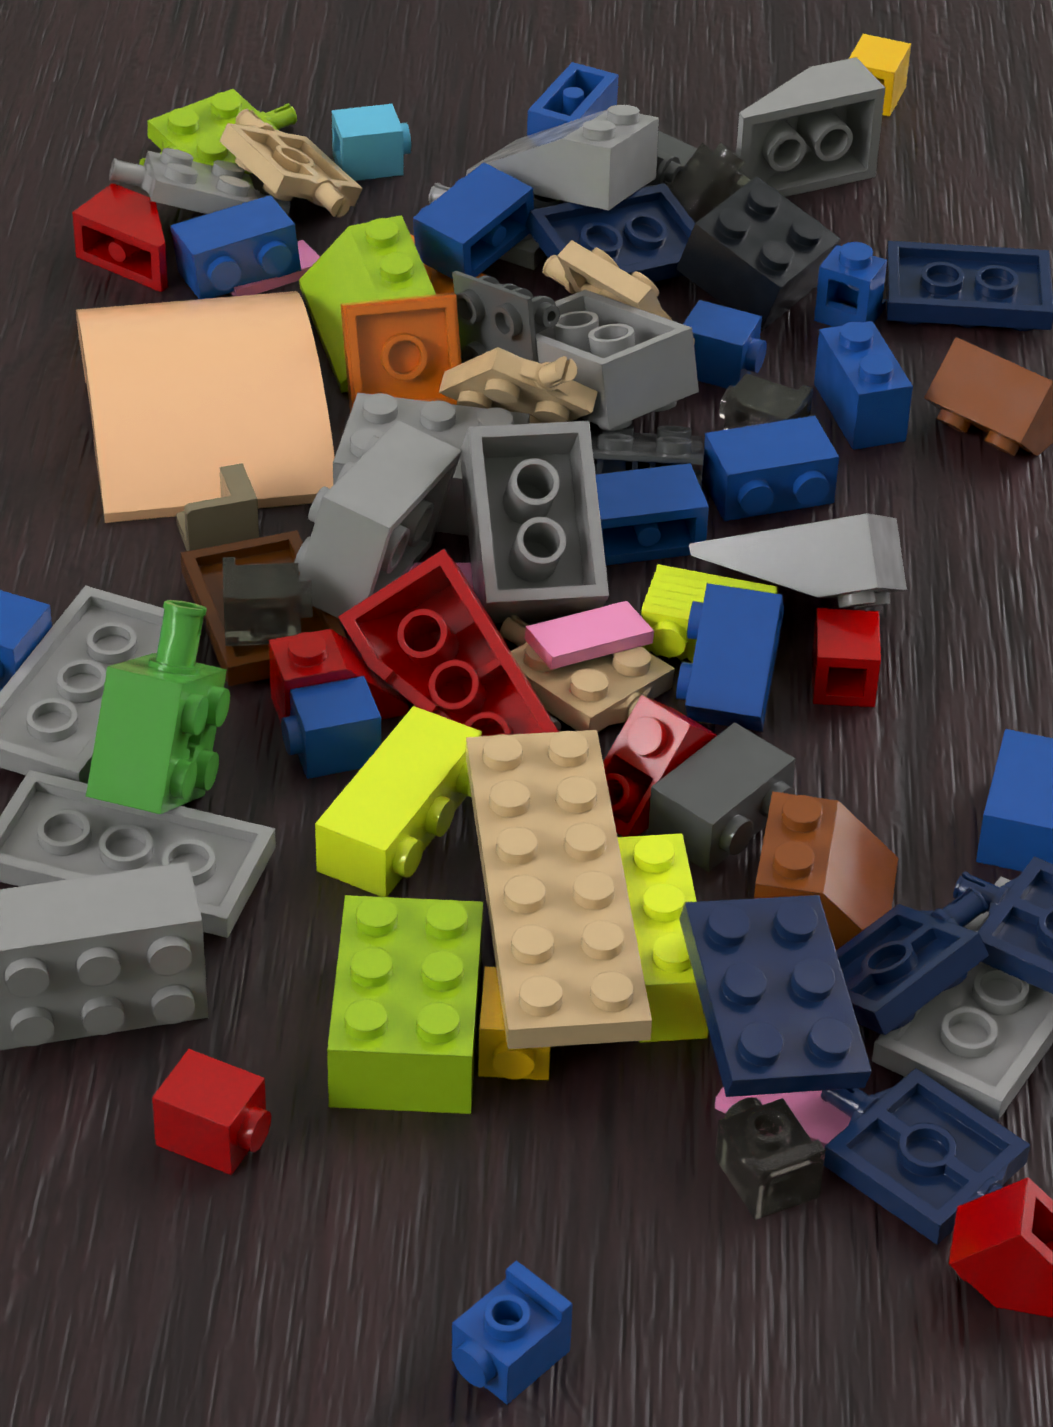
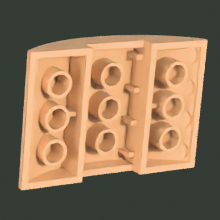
M297 291L76 310L105 523L174 517L177 513L183 512L185 505L188 503L221 498L219 467L241 463L244 465L256 494L258 508L311 504L322 487L325 486L330 489L333 486V461L335 454L324 384L310 320L304 302Z

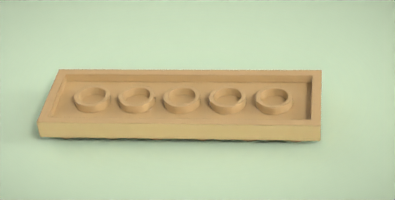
M597 730L466 737V762L508 1049L651 1040L652 1018Z

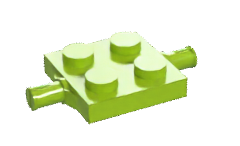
M230 89L148 120L147 137L161 150L172 148L192 155L194 162L213 166L214 161L221 160L236 164V156L220 142L227 123L236 124V117L241 111L245 109L253 110L264 123H269L276 130L295 125L297 123V115L293 106L290 107V104H285L266 113L260 112L234 89ZM146 158L140 159L139 165L144 166Z

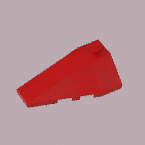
M445 549L338 616L367 666L414 706L482 731L481 736L559 732L474 590Z

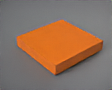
M445 293L340 304L350 413L357 393H383L397 398L421 401L439 400L457 405V400L439 393L444 372L462 364L456 294Z

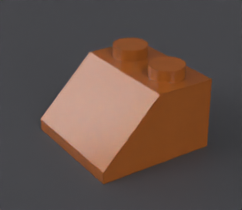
M955 337L924 397L940 410L936 419L964 434H967L970 426L988 433L984 442L1008 455L1015 457L1020 448L1035 456H1039L1053 443V381Z
M772 791L756 877L754 898L819 895L835 949L838 950L892 909L899 858L840 801Z

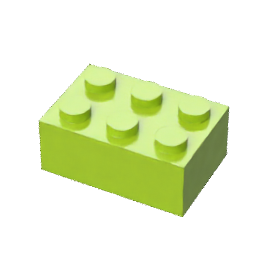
M345 895L327 1048L329 1107L471 1114L482 966V901Z

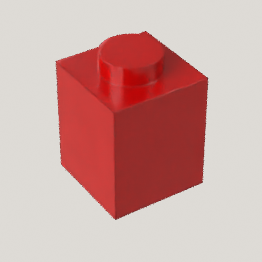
M817 608L812 649V704L875 707L881 664L879 611Z
M191 1049L187 1050L152 1097L156 1146L229 1175L234 1173L249 1151L256 1152L260 1149L271 1126V1112L266 1110L264 1077Z

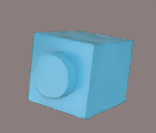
M393 104L332 110V155L335 163L354 181L404 175V154L411 153V135L408 124L400 123Z

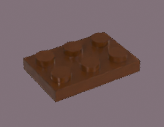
M298 530L180 553L181 571L195 604L207 608L206 615L203 618V625L221 668L227 669L225 679L228 686L270 678L269 640L326 629H332L347 638L337 617L293 597L300 572L294 570V562L303 544Z

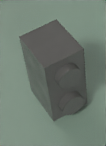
M734 722L651 787L648 835L682 833L688 860L710 872L729 855L739 854L747 846L751 837L766 826L772 791L795 794L793 778L796 758Z

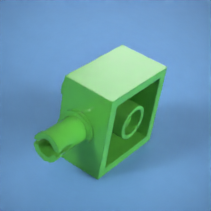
M178 600L164 601V614L157 653L107 666L86 797L161 815L205 796L206 790H210L215 782L219 767V755L217 752H213L217 727L224 723L230 704L229 689L224 688L227 669L196 663L202 623L207 608L199 604Z

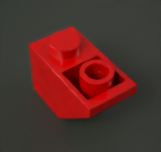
M641 695L603 761L616 833L622 837L638 836L648 828L651 787L717 736L676 709L644 695Z

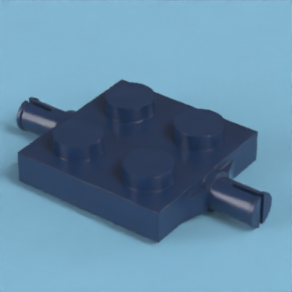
M1034 856L1019 877L1001 887L970 875L966 871L963 872L962 877H959L955 885L953 898L956 899L967 888L971 887L984 897L988 906L986 911L989 912L988 918L978 930L989 953V956L982 963L1053 994V864Z
M967 888L963 894L943 909L937 908L934 911H918L898 904L836 950L859 1025L882 1035L907 1025L915 1017L916 1011L942 991L954 988L963 982L968 972L989 956L980 934L964 928L976 917L988 910L984 897L976 889Z
M917 1068L912 1070L894 1087L877 1092L875 1095H867L859 1088L822 1090L821 1099L829 1102L851 1117L849 1125L825 1145L823 1165L937 1245L954 1230L958 1206L1003 1188V1184L1027 1163L1030 1148L1028 1142Z

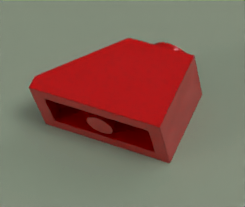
M112 183L72 212L77 258L159 292H163L168 288L165 239L156 202L150 201V197Z
M326 629L315 632H303L293 636L269 640L271 698L280 722L281 718L290 716V689L365 676L381 715V720L403 716L409 712L406 698L367 666L354 642L334 630Z
M1027 1177L958 1206L949 1265L965 1282L971 1284L996 1308L1053 1318V1200Z

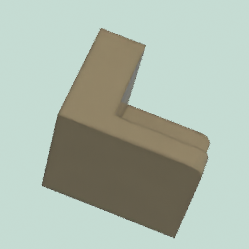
M243 463L219 467L221 498L188 503L185 505L183 512L177 513V527L187 551L259 538L258 501Z

